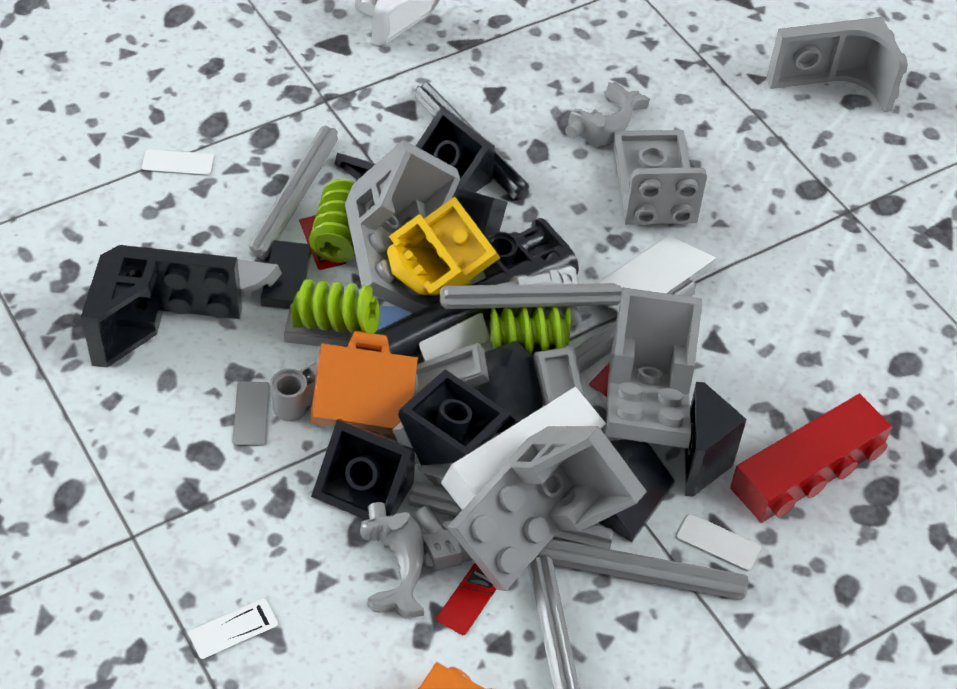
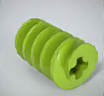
M336 179L324 186L309 237L310 246L313 251L321 258L331 262H347L353 258L355 253L345 208L349 192L355 182L348 179Z
M305 279L293 299L291 319L293 325L298 328L305 326L308 329H317L319 327L321 330L326 331L334 329L337 332L349 330L350 333L360 331L374 334L379 326L380 305L376 297L373 296L371 285L364 284L359 293L357 285L349 283L344 292L341 282H334L330 289L327 281L320 280L315 288L313 280Z
M520 307L516 317L513 316L511 308H504L501 316H498L496 308H491L490 343H492L493 348H497L516 340L519 344H523L524 348L531 355L535 345H539L541 351L549 350L551 345H555L556 349L566 348L570 340V308L566 309L563 318L560 317L556 307L550 309L547 318L544 316L542 307H536L532 317H529L526 307Z

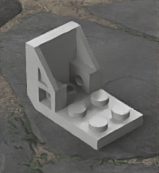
M405 140L397 144L352 185L345 208L362 287L364 284L371 285L373 296L410 313H414L429 306L427 296L416 293L392 275L387 250L393 242L389 236L418 214L426 218L452 199L460 178L456 168Z
M622 287L608 372L606 437L689 448L691 438L689 393L695 368L702 310L701 298Z
M548 426L526 439L447 528L497 590L507 591L559 530L580 532L637 504L647 491L599 426Z

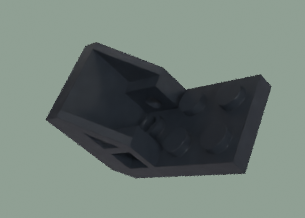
M118 245L101 254L81 314L92 366L108 368L156 336L163 311L177 314L206 315L215 318L240 319L242 297L237 257ZM134 308H141V309H145V310H144V311H141V312H138V311H135V310H133V309H134Z

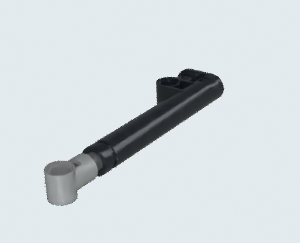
M537 218L532 221L531 228L521 233L495 232L487 236L486 239L495 249L500 259L483 270L487 278L472 285H497L509 282V279L513 276L534 275L546 269L565 265L574 267L577 275L579 265L573 250L545 219ZM439 300L377 330L374 334L387 336L390 354L412 357L421 352L419 346L421 341L479 313H482L484 320L491 318V308L446 309L441 306ZM496 308L497 314L501 313L504 308ZM356 347L357 349H363V350H370V351L380 352V351H378V350H372V349H365V348H358V347ZM317 362L301 370L283 369L274 374L271 379L272 408L274 414L279 419L295 421L305 416L308 406L312 404Z

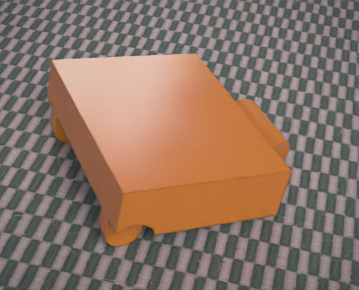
M354 331L347 347L321 343L318 351L310 423L317 424V427L325 428L326 425L335 427L337 419H342L371 432L389 434V437L396 438L392 430L401 422L398 416L399 410L414 397L418 358L390 354L387 336ZM356 347H358V348H365V349H372V350H378V351H380V352L370 351V350H363V349H357Z

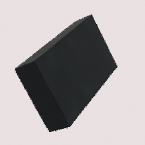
M274 240L269 263L277 264L282 274L272 286L269 287L267 284L263 286L260 297L261 306L290 309V304L293 303L294 297L307 276L312 254L310 244Z

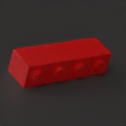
M859 393L736 465L730 489L761 523L774 515L782 517L794 507L797 501L805 496L808 498L815 497L825 488L828 482L837 477L840 480L846 478L856 469L858 464L866 459L873 461L880 457L888 447L886 441L892 425Z

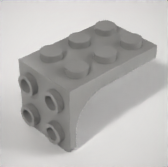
M883 17L780 28L777 32L766 81L770 89L831 81L852 82L870 91L878 101L882 111L886 112L892 110L895 99L899 96V86L903 74L907 72L908 63L905 54L901 53L895 41L893 31L889 30Z
M684 130L615 131L612 142L625 225L697 223L707 174L704 168L690 167Z

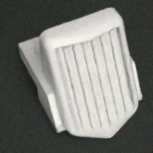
M355 0V9L362 11L366 15L373 16L371 43L382 46L430 15L440 0Z

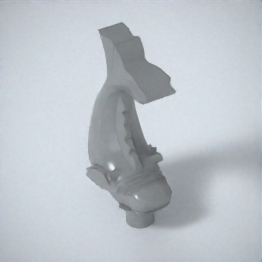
M608 82L605 96L621 109L611 115H602L596 109L593 110V113L574 109L570 113L565 132L569 138L574 139L577 136H581L594 148L599 149L600 146L613 143L614 132L625 131L630 122L632 111L648 108L650 98L640 94L639 91L628 92L616 82Z
M372 503L368 506L370 519L361 522L360 536L365 540L381 541L384 543V547H390V550L396 553L395 558L398 560V566L400 567L399 573L402 583L395 589L377 592L368 598V607L374 612L396 609L404 618L424 616V608L413 597V591L421 573L424 557L423 537L420 526L410 517L409 513L404 512L393 516H386L384 503Z

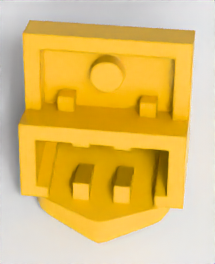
M455 196L426 218L418 214L389 236L393 242L387 250L392 275L421 295H440V290L444 286H470L472 284L469 280L500 259L495 249Z

